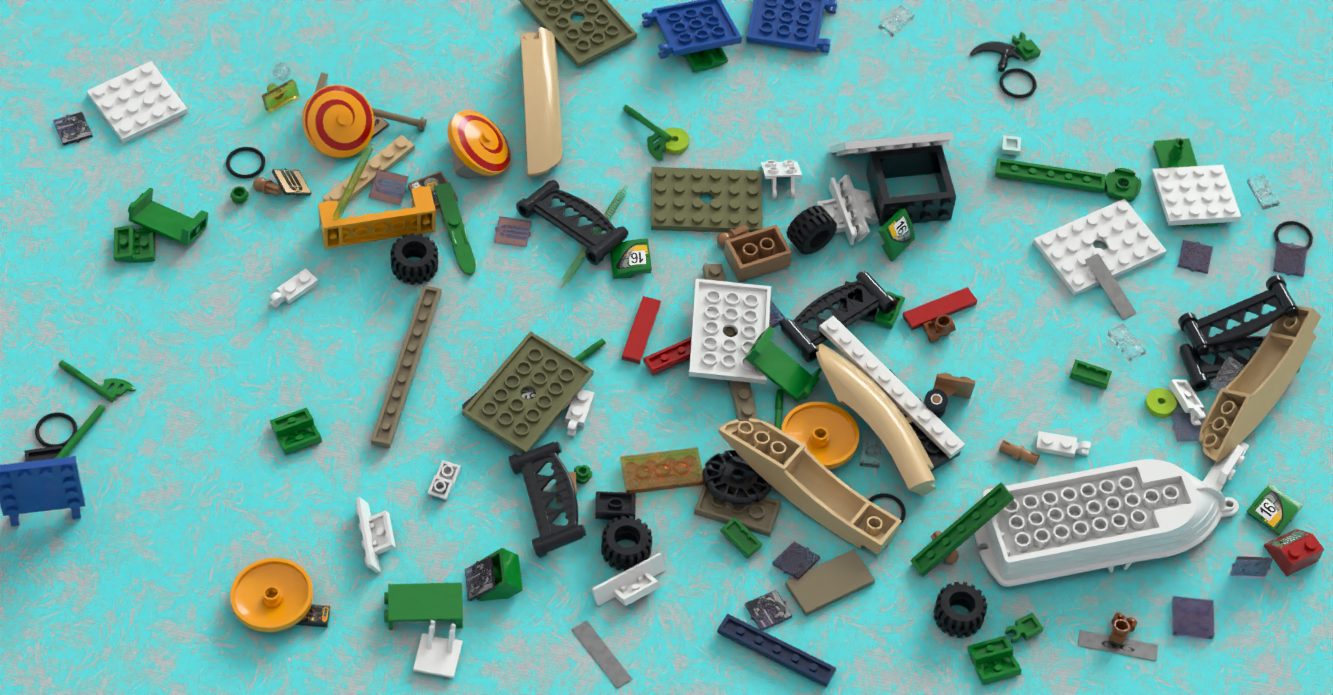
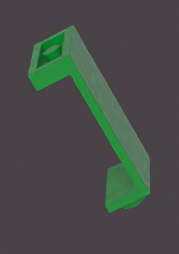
M152 188L142 193L128 208L130 222L185 246H188L207 228L208 212L201 210L194 218L188 217L152 201Z
M769 326L758 336L745 359L797 403L802 398L807 399L813 392L811 388L819 382L820 378L818 376L822 369L819 367L812 374L807 372L770 341L775 330Z
M462 583L388 584V592H384V604H388V610H384V622H388L389 630H393V622L431 620L455 621L456 629L463 628Z

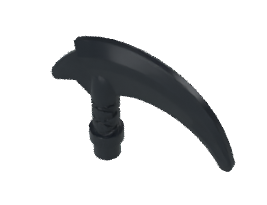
M998 41L982 43L970 52V55L982 51H994L1002 54L998 64V71L1004 72L1007 68L1008 58L1020 59V55L1014 46Z

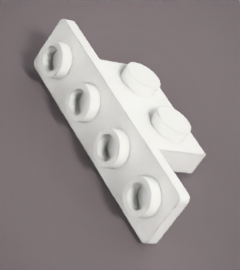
M845 174L838 182L841 187V196L846 200V210L851 213L852 226H855L857 230L855 240L861 242L870 232L867 223L875 225L879 220L869 193L854 189L850 176Z
M833 177L830 179L829 185L833 199L817 201V206H822L837 223V231L835 233L845 231L849 244L854 245L857 230L855 226H852L851 213L846 210V200L841 196L840 184L836 183Z
M1241 442L1222 460L1215 462L1203 483L1221 491L1227 480L1231 481L1236 473L1235 468L1237 466L1240 467L1245 459L1244 454L1248 450L1249 445Z
M361 497L356 498V512L359 515L360 523L358 525L363 536L361 542L366 553L364 560L368 568L378 573L381 572L378 555L396 548L390 514L385 510L371 516L369 504Z
M658 553L594 587L592 591L595 603L599 606L616 597L626 606L658 589V581L653 577L666 570L663 555Z

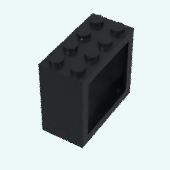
M942 145L870 152L866 176L880 227L899 209H906L912 223L946 221L952 218L956 194ZM935 174L940 193L889 197L885 182L886 178Z

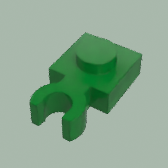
M1020 32V39L1016 38L1015 35L1012 36L1011 41L1016 45V51L1025 62L1040 56V49L1031 39L1027 41L1026 35L1023 32Z
M1030 613L1016 620L1015 626L1007 627L1005 634H1015L1010 642L1016 643L1021 636L1027 640L1042 633L1044 628L1035 615Z

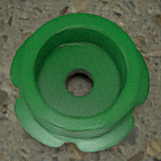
M242 186L233 188L230 194L234 203H244L248 200L247 197L249 196V193Z
M579 465L574 468L578 483L584 484L591 479L592 471H590L588 466Z

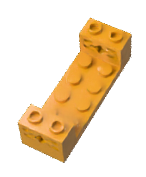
M420 186L411 189L412 208L384 211L376 214L369 213L363 216H349L343 219L340 217L337 219L340 215L337 211L336 216L334 214L338 206L337 200L318 203L319 225L324 249L403 237V235L409 236L410 233L415 235L436 231V210L430 186Z

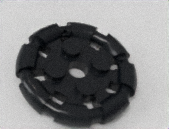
M727 450L723 454H715L706 462L702 472L703 483L705 487L709 488V492L722 502H732V505L745 506L751 505L753 501L759 502L769 494L772 487L735 450ZM738 474V475H741L742 477H741V478H737V477H735L734 475Z

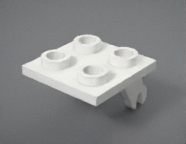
M768 160L762 162L761 168L765 179H771L773 199L777 198L776 177H789L790 196L795 198V178H802L798 163L794 160H785L784 162Z
M431 620L429 634L422 633L413 671L454 678L463 641L455 639L456 624H451L449 639L435 637L436 621Z

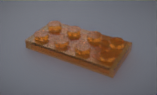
M698 447L620 457L626 493H641L704 485Z

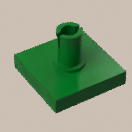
M1189 138L1154 141L1153 147L1160 168L1197 166Z

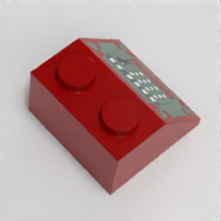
M1299 529L1290 531L1264 544L1265 549L1286 577L1318 562L1324 551V548L1312 533Z

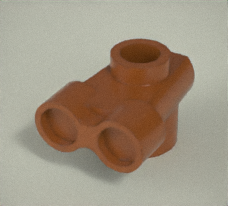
M948 315L938 316L935 322L928 321L923 323L924 331L930 343L956 330L952 318Z
M1115 613L1111 621L1113 627L1109 636L1110 641L1120 645L1123 644L1129 633L1135 630L1137 621L1134 618H1126L1121 613Z

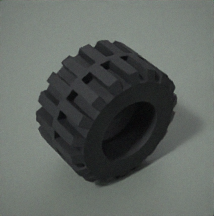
M816 205L798 214L790 223L786 235L801 254H813L831 241L837 231V223L822 206Z
M410 233V236L403 235L402 239L398 238L396 243H393L390 252L391 269L398 280L403 279L404 283L410 282L411 285H415V283L423 284V281L428 282L430 277L433 278L435 276V272L438 270V248L435 246V242L430 240V237H423V234L414 235V233ZM411 257H419V258H422L421 260H418V261H410V260H408V258H411Z
M621 516V519H613V523L609 522L606 528H604L601 553L604 555L603 559L605 562L609 561V566H616V570L624 569L626 571L649 558L652 549V532L648 529L646 523H641V519L637 518V520H634L633 516H629V518ZM631 540L637 545L625 548L618 545L617 542Z
M954 582V585L950 583L946 588L943 587L941 589L933 612L934 620H937L936 625L942 627L941 631L944 633L949 632V636L952 637L957 635V638H962V635L969 637L971 633H977L978 629L982 627L987 611L986 598L984 595L981 596L982 591L980 589L976 590L974 585L968 586L967 582H963V584ZM951 606H963L967 608L970 613H956L951 609Z

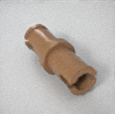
M1003 440L999 448L1000 452L1015 457V460H1023L1036 466L1040 454L1006 440Z

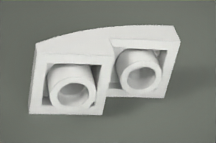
M442 460L437 475H434L428 494L447 500L457 481L461 466Z

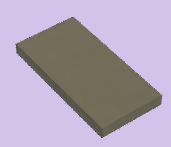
M704 485L694 514L725 524L735 516L749 531L770 537L782 501L765 497L759 502L753 501L751 505H732V502H722L715 498L709 492V488Z
M853 549L785 581V586L805 616L874 584L875 579Z

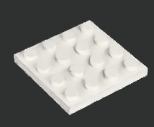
M152 61L87 90L88 97L122 143L188 113L186 106Z
M1223 165L1152 169V177L1168 226L1240 222L1241 214Z

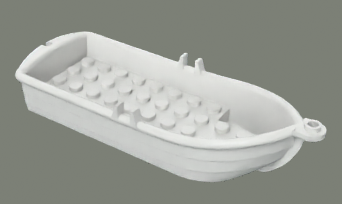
M1144 459L1007 485L1005 487L1015 499L976 531L975 539L978 548H987L986 550H981L979 554L990 574L1001 586L1011 587L1108 568L1109 573H1113L1114 566L1122 565L1123 569L1127 570L1131 563L1169 557L1182 553L1205 540L1213 532L1221 518L1235 515L1239 505L1235 499L1224 497L1218 489L1206 485L1198 478L1172 463L1156 459ZM992 489L985 490L983 492L982 498L985 495H987Z

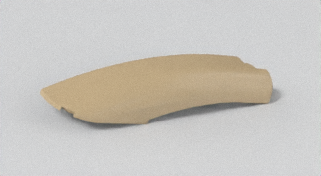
M539 27L538 33H520L528 177L549 172L550 168L558 166L563 156L556 40L551 31Z
M1297 306L1298 314L1295 317L1289 318L1284 315L1275 321L1247 365L1225 388L1220 389L1202 423L1199 435L1202 450L1210 459L1219 462L1259 425L1280 399L1303 363L1316 338L1313 331L1321 316L1315 309Z
M823 343L817 345L816 349L819 350L816 352L818 361L838 402L857 412L874 430L891 454L908 489L921 496L936 489L933 483L936 480L930 471L934 466L918 436L894 402L868 375L847 358Z
M749 418L748 421H738L736 419L718 429L719 434L773 488L808 516L859 549L865 546L878 555L894 539L902 520L850 488L821 464L805 448L806 445L765 421Z

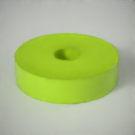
M675 127L664 130L672 136L671 141L666 142L667 147L664 150L666 153L678 155L688 149L689 136L684 130Z
M1163 388L1151 390L1145 400L1147 411L1158 418L1171 416L1177 406L1174 394Z

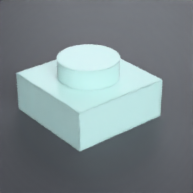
M1003 135L1001 154L1020 156L1021 137Z

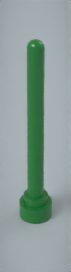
M99 405L55 458L67 457L105 411L104 405Z

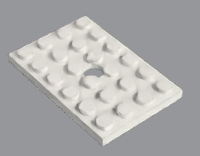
M953 132L853 141L832 145L830 149L831 153H836V156L864 154L874 151L949 144L948 140H953L954 136Z
M1125 199L1036 237L1033 241V244L1074 296L1100 285L1085 259L1097 253L1113 277L1116 278L1164 256L1167 251ZM1102 241L1107 245V249L1094 248L1093 243Z
M706 279L695 280L689 376L766 384L767 377L749 363L745 357L758 336L769 327L771 286ZM726 327H733L737 335L728 337L723 331Z

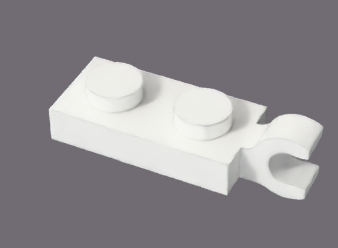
M305 268L276 288L277 292L270 295L272 299L270 304L277 308L284 301L288 304L292 303L318 285V279Z
M1171 380L1168 386L1185 413L1191 414V423L1194 426L1201 425L1199 419L1206 418L1205 413L1202 411L1204 406L1187 380Z
M581 389L571 401L565 417V423H569L567 435L575 437L578 426L584 427L595 392Z
M1039 431L1036 451L1074 458L1075 453L1088 456L1091 442L1081 441L1077 443L1076 437Z

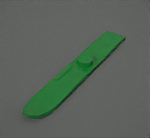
M449 182L434 185L458 265L465 274L472 275L475 272L476 263L451 184Z

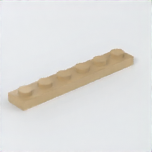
M400 135L366 163L349 201L375 181L378 171L387 172L415 149V145ZM352 174L323 197V202L337 200L339 204Z

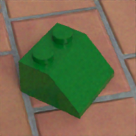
M500 548L473 564V567L476 564L479 566L481 565L478 564L479 562L487 558L490 559L492 587L476 595L478 601L508 599L523 590L519 555ZM478 568V569L476 570V572L474 573V576L480 573V572L478 571L479 568ZM480 580L475 581V588L479 586Z

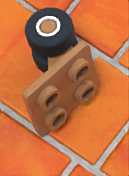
M948 373L937 374L934 387L927 392L923 403L938 418H941L945 413L950 396L971 398L975 381L968 377H954Z

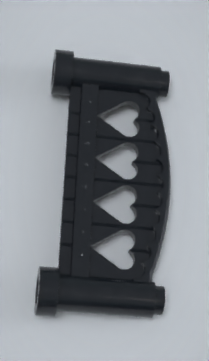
M555 180L548 181L528 198H523L516 203L517 211L523 217L529 218L535 212L587 247L585 256L593 265H598L602 262L604 256L623 242L629 234L628 230L623 226L615 228L591 204L570 193L559 190L560 186ZM554 198L565 203L563 206L550 207ZM566 208H572L579 213L578 215L564 217ZM581 217H586L587 221L593 222L589 225L578 226ZM595 226H599L601 230L606 231L605 234L592 236Z
M861 271L856 276L857 281L842 285L825 293L809 304L793 321L788 318L782 320L780 327L785 335L802 352L801 356L805 361L812 362L817 358L816 352L819 351L816 349V346L828 339L819 331V325L826 320L817 317L818 314L829 309L832 311V316L845 327H848L877 308L883 314L890 313L897 306L898 301L892 295H888L868 272ZM859 290L862 292L863 302L849 299L848 296ZM840 300L847 301L848 311L835 309L832 306L839 304ZM810 319H815L817 331L804 328L802 324L808 323Z
M1280 275L1272 276L1266 282L1268 290L1201 319H1197L1193 313L1183 314L1179 318L1178 324L1181 330L1186 332L1196 353L1201 356L1206 355L1209 352V347L1229 343L1252 335L1284 315L1289 318L1295 317L1298 314V307L1286 288L1284 278ZM1265 304L1276 308L1274 311L1262 314ZM1246 312L1259 315L1248 322L1244 321ZM1230 319L1241 323L1232 329H1226ZM1211 327L1223 330L1222 333L1209 337Z
M1247 336L1236 341L1209 347V352L1205 356L1208 354L1215 356L1213 365L1200 357L1201 355L1197 354L1190 344L1181 345L1179 353L1190 377L1189 383L1192 389L1197 392L1209 387V379L1238 375L1256 353L1254 347H1260L1265 336ZM1249 349L1251 351L1249 360L1237 353L1236 350ZM1232 352L1233 358L1231 363L1222 358L1218 353Z
M558 441L550 442L521 455L514 454L509 456L515 475L522 473L540 534V537L532 539V544L538 558L547 556V552L583 539L586 536L584 526L582 524L578 525L576 491L566 467L558 457L559 453H562ZM547 463H552L551 469L554 470V473L551 476L538 474ZM551 480H557L555 485L559 487L558 491H542ZM556 496H561L560 501L563 503L561 509L548 508ZM561 513H566L567 525L552 524Z

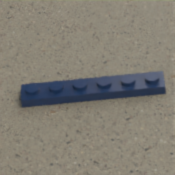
M729 614L725 616L718 628V634L826 688L836 672V667Z

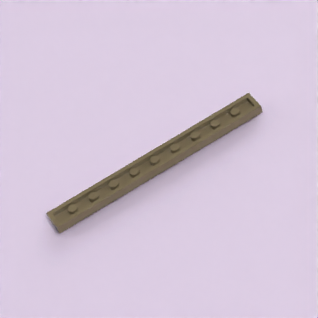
M722 264L703 265L704 279L726 282ZM726 327L723 331L728 337L737 335L733 327ZM728 380L738 421H748L749 418L758 419L750 382Z
M425 285L422 287L371 438L372 445L386 448L391 447L442 294V289Z

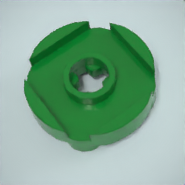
M1117 168L1114 172H1109L1105 178L1106 195L1119 201L1125 199L1127 202H1132L1139 195L1142 182L1140 178L1138 180L1135 176L1136 173L1132 170Z

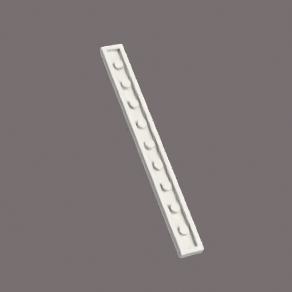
M832 316L819 325V331L854 365L868 375L888 395L894 404L949 458H952L964 449L965 443L929 410L840 321Z

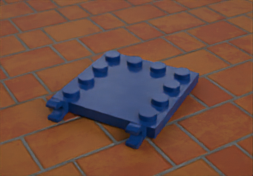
M696 0L652 9L651 13L646 12L642 14L643 19L646 20L642 21L643 26L650 27L656 22L667 44L658 45L659 50L663 51L658 52L660 59L667 58L671 53L673 56L731 46L742 41L741 35L721 0Z
M754 0L746 42L816 52L818 48L822 52L828 53L831 40L819 38L824 9L829 13H836L837 0Z
M76 456L0 465V506L3 516H10L11 526L20 525L19 514L71 508L73 519L81 518L80 507L85 506V497Z

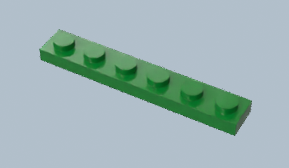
M997 158L995 177L1103 193L1105 189L1106 174Z
M1000 482L910 560L911 563L924 577L1015 498L1004 484Z

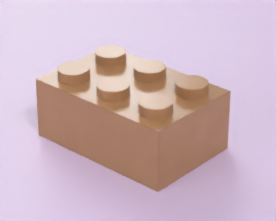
M777 224L725 240L724 255L739 282L790 266L792 251Z

